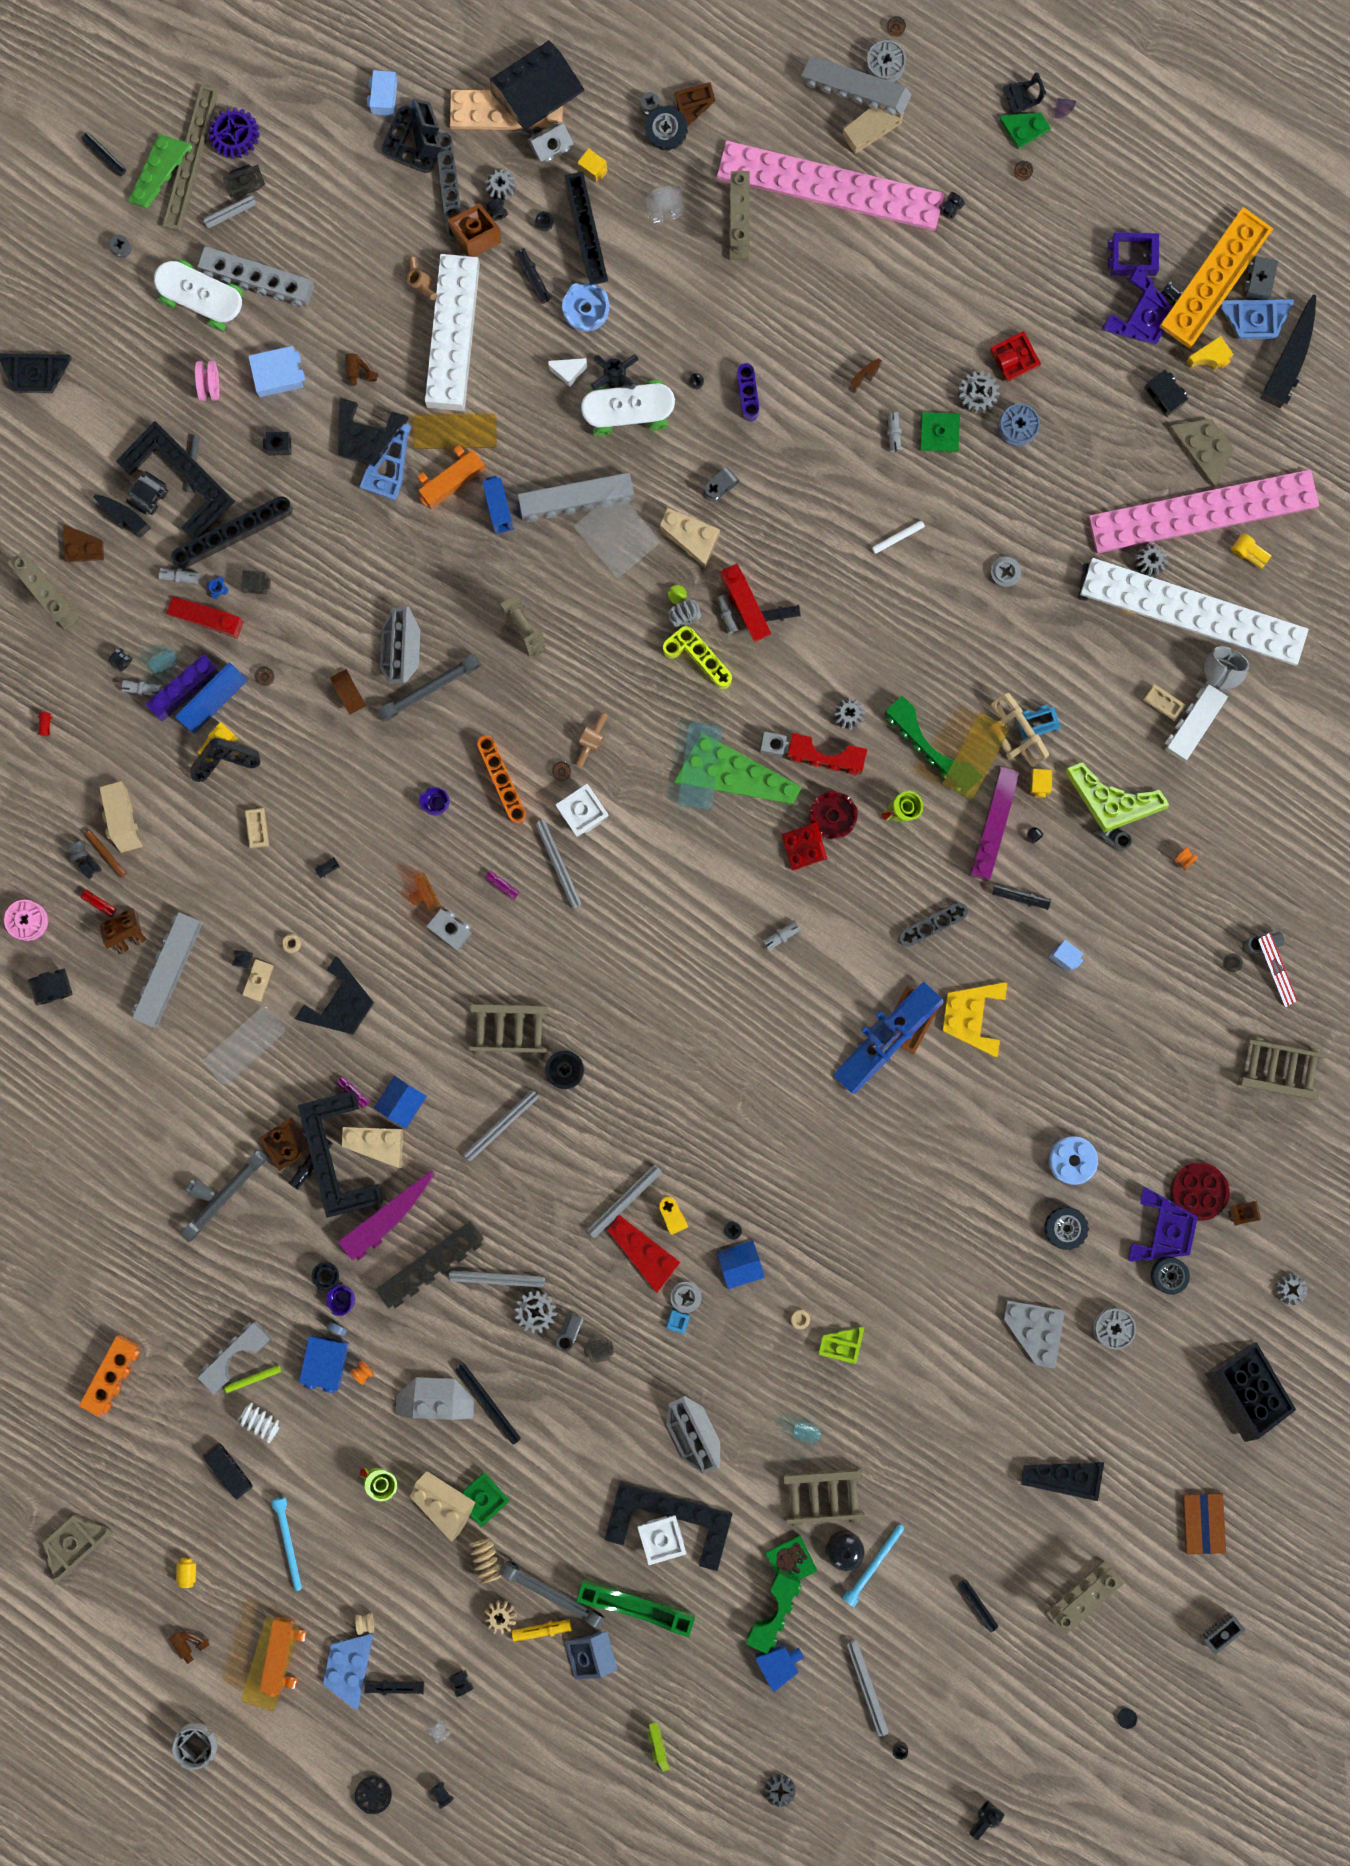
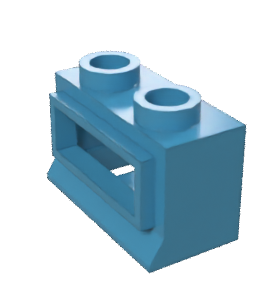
M1048 705L1038 707V711L1031 713L1030 710L1022 712L1026 720L1050 713L1052 722L1032 727L1036 735L1042 736L1047 732L1058 731L1061 728L1054 706L1050 708ZM1016 719L1022 742L1026 741L1029 737Z

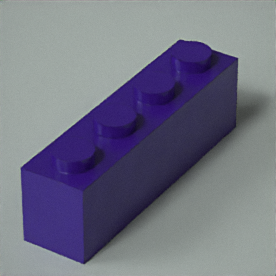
M203 654L151 698L146 705L158 719L164 721L210 682L220 671Z

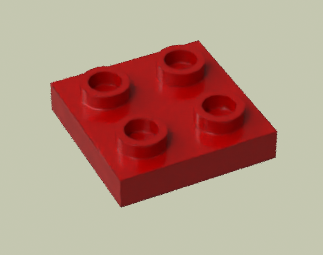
M1024 331L990 347V352L1006 382L1041 365Z
M817 823L781 834L792 871L828 859Z

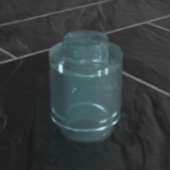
M165 648L152 655L147 661L154 673H161L176 665L175 660L178 658L173 649Z
M801 1421V1423L796 1422L792 1437L797 1438L798 1441L814 1445L815 1441H820L822 1431L818 1430V1425Z

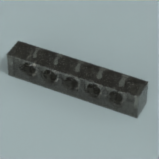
M470 1220L375 1290L388 1309L392 1306L397 1308L404 1303L403 1298L408 1294L412 1297L420 1291L418 1287L423 1283L427 1286L436 1279L434 1275L439 1272L444 1274L452 1268L450 1266L452 1262L456 1260L459 1263L466 1258L467 1251L470 1249L475 1251L483 1245L481 1241L485 1238L473 1221ZM460 1237L467 1239L468 1245L466 1248L459 1247L458 1239ZM444 1249L451 1250V1259L446 1260L443 1258L442 1251ZM429 1260L436 1263L434 1271H429L426 1267ZM412 1272H418L420 1274L421 1278L419 1282H413L411 1280ZM397 1283L404 1285L405 1291L403 1294H398L395 1291Z

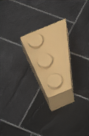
M869 108L856 120L850 121L845 125L843 138L854 154L899 126L902 123L903 114L902 116L898 114L890 115L883 109L875 110Z
M667 508L660 524V531L685 550L704 569L706 568L720 536V529Z
M120 781L100 787L101 795H98L101 806L104 807L102 817L108 828H105L107 838L113 841L121 853L143 847L142 841L139 840L136 834L138 827L136 823L134 824L128 790L123 782Z
M343 1127L342 1147L397 1168H402L403 1129Z
M428 1471L415 1483L410 1494L411 1499L451 1542L463 1531L476 1503Z

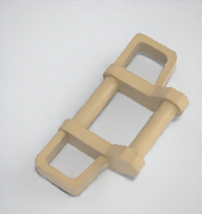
M1005 693L992 702L991 705L1000 721L988 729L991 733H994L1007 753L1006 757L1008 760L1022 753L1028 763L1034 767L1049 757V753L1038 734H1035L1023 716L1021 707H1019L1010 693ZM1003 699L1006 700L1013 710L1007 716L1000 706V701ZM1016 717L1029 740L1013 750L999 728ZM1033 744L1036 745L1041 754V758L1038 760L1033 757L1028 749Z

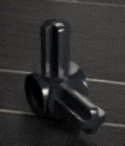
M986 1801L978 1812L980 1819L970 1830L969 1834L975 1840H979L988 1827L995 1828L1000 1825L1004 1813L990 1801Z

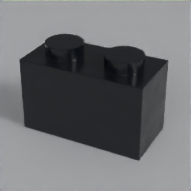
M1166 369L1147 382L1144 387L1166 417L1182 407L1188 400L1186 391L1177 385L1173 374L1168 373Z

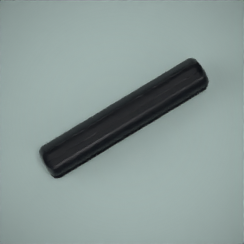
M86 132L82 136V141L118 176L121 177L126 173L125 167L90 133Z
M966 1579L962 1580L958 1584L959 1588L990 1632H994L998 1629V1624Z

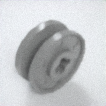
M883 40L877 42L870 48L867 55L866 69L868 74L895 83L904 73L906 63L905 52L894 41Z
M1109 1308L1101 1311L1096 1316L1093 1322V1333L1099 1344L1109 1349L1118 1350L1132 1343L1136 1334V1325L1134 1319L1126 1311ZM1116 1325L1118 1331L1113 1332V1330H1110L1111 1326Z

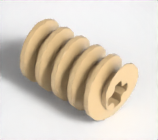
M489 1539L480 1540L469 1545V1547L475 1548L471 1555H477L473 1563H479L474 1569L481 1571L476 1578H483V1581L479 1584L491 1582L501 1577L496 1572L500 1566L494 1564L498 1561V1558L492 1557L496 1550L490 1549L494 1546V1542L488 1541Z

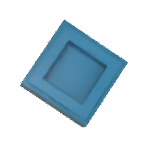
M672 1309L666 1328L684 1334L690 1315Z

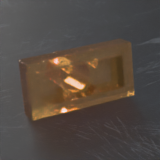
M418 873L413 876L418 891L409 895L410 902L416 905L424 900L429 911L441 908L442 906L426 874Z

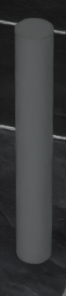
M192 436L190 456L197 462L199 437ZM187 480L185 492L193 493L194 486Z

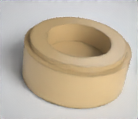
M799 1309L792 1313L790 1321L796 1329H805L810 1323V1317L806 1311Z

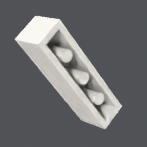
M1211 685L1200 688L1196 694L1197 701L1195 704L1191 703L1185 711L1187 713L1186 718L1179 720L1175 726L1177 729L1174 736L1171 734L1165 742L1167 745L1165 751L1183 763L1189 758L1228 698V696Z

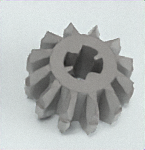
M503 168L498 173L494 169V175L488 173V180L484 182L485 186H487L485 189L486 193H490L491 199L497 196V199L504 197L507 201V195H514L513 190L516 189L515 177L511 176L510 171L504 173Z
M1147 544L1144 546V549H1139L1138 553L1140 555H1137L1135 560L1139 561L1136 567H1142L1140 573H1144L1146 570L1147 576H1151L1152 572L1157 576L1159 571L1163 572L1165 570L1163 565H1167L1168 561L1164 559L1167 557V553H1161L1163 547L1157 550L1156 544H1153L1151 548ZM1150 557H1153L1152 560L1155 561L1153 564L1149 559Z
M695 600L683 601L668 611L669 619L674 628L688 626L701 617L700 608Z
M847 697L846 703L841 699L839 701L841 706L835 705L834 709L838 712L833 713V717H840L835 723L843 722L842 729L847 724L848 729L852 730V724L858 728L860 726L858 721L864 722L865 719L861 716L865 715L866 711L860 710L864 706L863 704L856 705L858 699H854L853 703H851L850 697ZM846 710H848L849 712H854L852 718L851 716H845L847 712Z

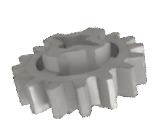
M974 371L972 377L966 375V381H961L963 387H959L958 392L962 393L959 395V399H964L962 406L968 405V411L974 408L975 413L979 409H981L982 413H985L986 407L991 410L992 404L997 403L998 400L996 398L1000 395L997 392L999 385H994L996 378L989 379L990 373L984 376L983 371H981L980 375H977ZM968 386H969V389H970V391H971V392L969 393V395H967V387H968ZM989 389H991V398L987 394Z
M530 1291L529 1297L526 1295L522 1296L523 1302L518 1300L517 1304L520 1305V1308H515V1311L519 1312V1315L515 1319H521L518 1325L524 1324L525 1331L532 1328V1333H535L536 1329L542 1333V1327L549 1329L548 1323L555 1322L551 1317L557 1315L552 1310L556 1308V1305H551L553 1298L546 1299L547 1293L540 1296V1291H537L536 1295H533L532 1291ZM539 1299L535 1304L527 1303L529 1300ZM545 1303L548 1306L549 1315L544 1312L543 1305ZM538 1307L541 1315L534 1317L531 1308L535 1309ZM523 1309H524V1310L527 1312V1314H528V1317H529V1318H528L527 1321L525 1320V1318H524V1316H523ZM536 1320L545 1321L542 1324L533 1325Z

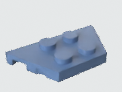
M1294 299L1223 301L1220 307L1238 340L1276 339L1294 303Z
M374 1633L335 1642L330 1647L323 1685L355 1710H358Z

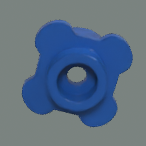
M222 577L207 582L206 586L211 591L213 599H217L222 594L226 595L229 591L225 587Z

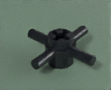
M596 355L594 361L604 368V375L591 384L592 389L597 390L607 383L611 388H619L626 385L629 389L633 390L636 384L626 377V369L639 360L637 355H632L624 362L619 359L606 361L600 355Z

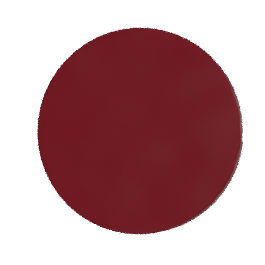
M1188 1164L1176 1173L1171 1183L1172 1202L1197 1216L1198 1221L1209 1220L1217 1216L1226 1207L1229 1200L1230 1189L1228 1181L1222 1172L1211 1164Z

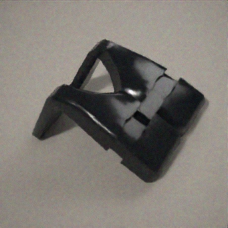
M1038 72L1034 73L1029 81L1018 82L1014 85L1008 84L1003 87L1012 114L1020 113L1022 110L1025 111L1040 104L1046 95ZM1036 83L1040 87L1037 99L1026 95L1028 88Z

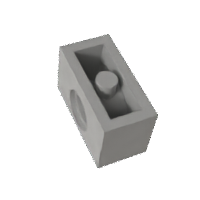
M561 121L527 139L536 159L540 162L552 160L554 158L553 155L558 152L564 153L570 149L569 146L574 144L564 123ZM554 138V146L548 148V140Z
M440 909L427 927L459 952L473 934L469 931L471 927L464 921H461V923L454 919L456 915L450 910L443 911ZM448 924H455L456 930L454 933L448 934L446 932Z

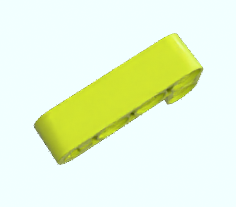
M684 626L664 642L663 653L667 658L674 659L686 651L719 689H727L731 685L732 675L692 628ZM685 632L691 635V638L687 641L681 638V635ZM669 645H675L677 650L674 653H669L666 648ZM701 647L704 652L701 655H696L693 649ZM708 661H713L716 667L708 669L705 664ZM718 670H719V674H720L723 678H724L725 676L727 677V680H726L727 682H726V683H725L724 681L719 682V681H720V676L717 674Z

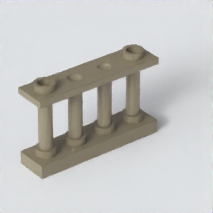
M731 171L730 261H748L750 246V171Z
M23 551L8 562L55 622L58 621L65 630L81 619L33 560H30Z
M516 593L500 605L509 626L511 624L517 625L525 637L523 640L528 655L536 657L544 652L543 648L546 647L543 634L540 629L534 632L525 619L521 599Z
M471 1004L470 1012L475 1013V1017H477L476 1047H469V1051H474V1055H485V1052L531 1053L532 1057H543V1053H547V1049H541L542 1018H544V1015H548V1006ZM486 1013H493L494 1017H496L495 1047H483L484 1017H486ZM506 1014H513L515 1018L514 1048H503V1022ZM525 1014H533L534 1048H522L523 1018H525Z
M1258 1037L1246 1040L1245 1044L1253 1045L1248 1075H1245V1078H1239L1238 1086L1309 1100H1318L1320 1092L1314 1091L1312 1087L1317 1058H1326V1054L1320 1053L1321 1050L1309 1048V1051L1265 1043L1263 1038ZM1260 1047L1272 1049L1267 1078H1264V1081H1258L1255 1076ZM1279 1051L1291 1053L1286 1082H1283V1085L1276 1084V1080H1274ZM1298 1054L1309 1056L1305 1086H1302V1089L1295 1088V1084H1293Z
M861 1468L783 1474L784 1484H788L791 1493L792 1517H786L787 1524H791L792 1527L803 1526V1523L836 1520H849L851 1523L861 1522V1519L865 1518V1513L858 1512L856 1486L858 1479H862ZM839 1480H846V1483L849 1484L851 1513H839L837 1493ZM827 1481L830 1491L831 1514L819 1515L817 1485H819V1482ZM800 1483H807L810 1486L812 1515L800 1516L798 1495Z
M1103 1560L1045 1612L1066 1636L1118 1590L1124 1582Z

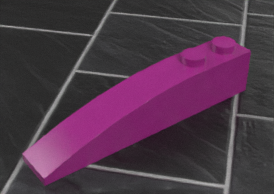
M1004 767L1000 768L969 875L971 877L985 881L991 879L1019 776L1018 771Z
M434 1171L427 1173L338 1241L351 1260L357 1258L359 1261L368 1254L366 1252L367 1249L371 1246L376 1248L383 1242L381 1239L407 1215L424 1193L435 1175Z

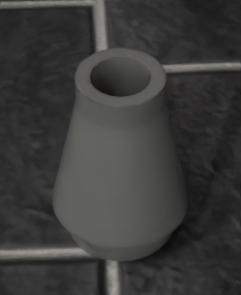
M192 1178L185 1192L189 1193V1196L211 1202L216 1193L201 1180Z

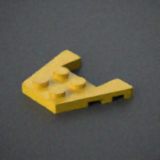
M1007 983L947 993L942 1031L993 1057H998L1000 1040L980 1037L985 998L1005 1000Z

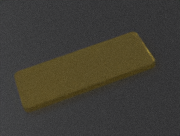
M495 414L415 415L413 418L415 449H454L458 445L463 449L495 448L497 446V418Z
M983 713L978 714L943 781V785L968 799H973L1009 728Z
M271 1617L266 1618L241 1697L242 1702L269 1711H273L276 1708L300 1630L299 1626Z

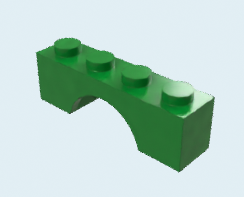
M780 1568L778 1569L770 1590L777 1599L778 1608L770 1618L763 1621H754L746 1638L747 1645L768 1654L769 1649H774L778 1639L775 1638L778 1631L781 1632L786 1622L783 1619L786 1613L790 1614L794 1605L792 1600L794 1596L798 1597L802 1586L800 1585L799 1577Z

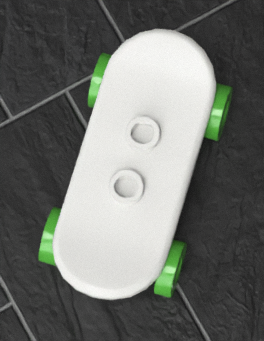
M181 259L165 262L155 271L154 284L160 293L157 300L161 304L174 309L178 303L208 317L207 324L215 330L224 332L226 325L222 322L233 320L241 310V297L244 293L241 288L228 282L224 284L196 271L192 265Z
M659 380L648 381L644 385H637L633 390L628 387L610 389L599 387L597 390L591 388L589 393L583 398L581 411L584 419L590 425L595 426L593 428L594 436L612 434V426L648 422L650 430H662L668 427V422L665 418L672 413L675 406V398L671 389L663 385V382Z

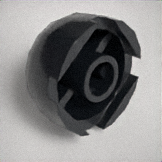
M840 1531L832 1535L825 1549L830 1564L841 1571H851L857 1568L863 1561L865 1554L864 1545L859 1536L849 1531Z

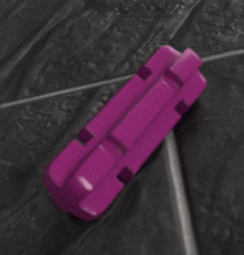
M489 871L486 874L485 879L493 883L504 894L507 893V896L514 900L518 896L519 891L514 887L512 888L502 878L497 877L494 872Z
M345 1077L338 1080L336 1084L341 1089H344V1092L355 1090L357 1102L361 1108H365L370 1101L365 1096H362V1093L357 1088L349 1084Z

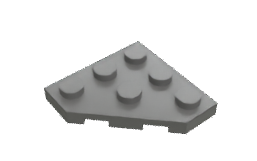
M1006 1300L1003 1320L1014 1333L1031 1360L1037 1366L1055 1369L1065 1311Z

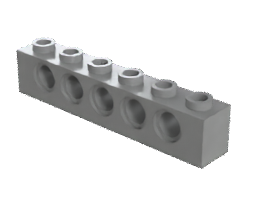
M207 246L204 247L198 264V269L201 273L211 278H217L224 284H227V282L233 283L243 290H248L249 288L262 296L268 294L281 302L284 300L290 301L296 307H308L315 287L310 279ZM219 264H224L223 269L216 270ZM236 270H242L240 275H234ZM254 276H260L259 280L251 281ZM273 281L278 282V284L275 287L269 286V284ZM290 287L296 288L292 293L287 292Z

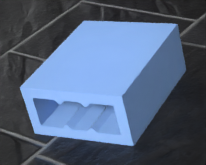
M293 346L249 356L255 388L259 397L303 388L302 381H305L303 369H299L298 364L301 363L299 351L296 352Z

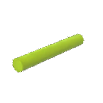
M277 1365L225 1385V1391L229 1393L281 1373V1367Z

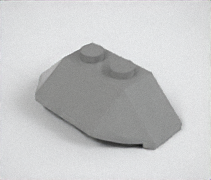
M407 606L391 609L390 615L381 629L380 669L387 678V682L389 684L406 683L419 667L420 628L410 608Z
M416 1377L396 1396V1415L422 1419H472L474 1417V1398L456 1379Z
M686 1396L668 1403L669 1410L666 1425L683 1460L698 1469L702 1474L718 1469L720 1467V1441L704 1408Z

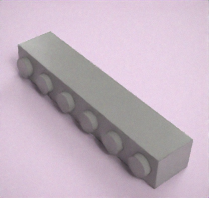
M812 55L801 75L806 81V85L810 88L816 89L818 87L825 93H836L842 99L851 98L860 105L866 103L872 109L878 110L880 108L890 115L898 114L902 116L912 96L905 86Z
M630 473L521 493L518 494L523 521L533 522L537 521L540 517L554 518L560 513L570 515L575 513L576 510L581 509L583 511H590L597 506L606 508L612 506V503L617 502L627 504L634 499V492Z
M178 912V915H174L171 921V931L166 933L163 939L164 947L156 955L155 961L157 963L148 973L147 978L149 981L141 989L139 1004L136 1003L132 1010V1014H134L132 1019L154 1028L158 1027L203 922Z

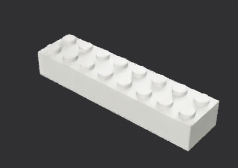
M440 255L425 396L427 408L465 411L480 269L478 257Z

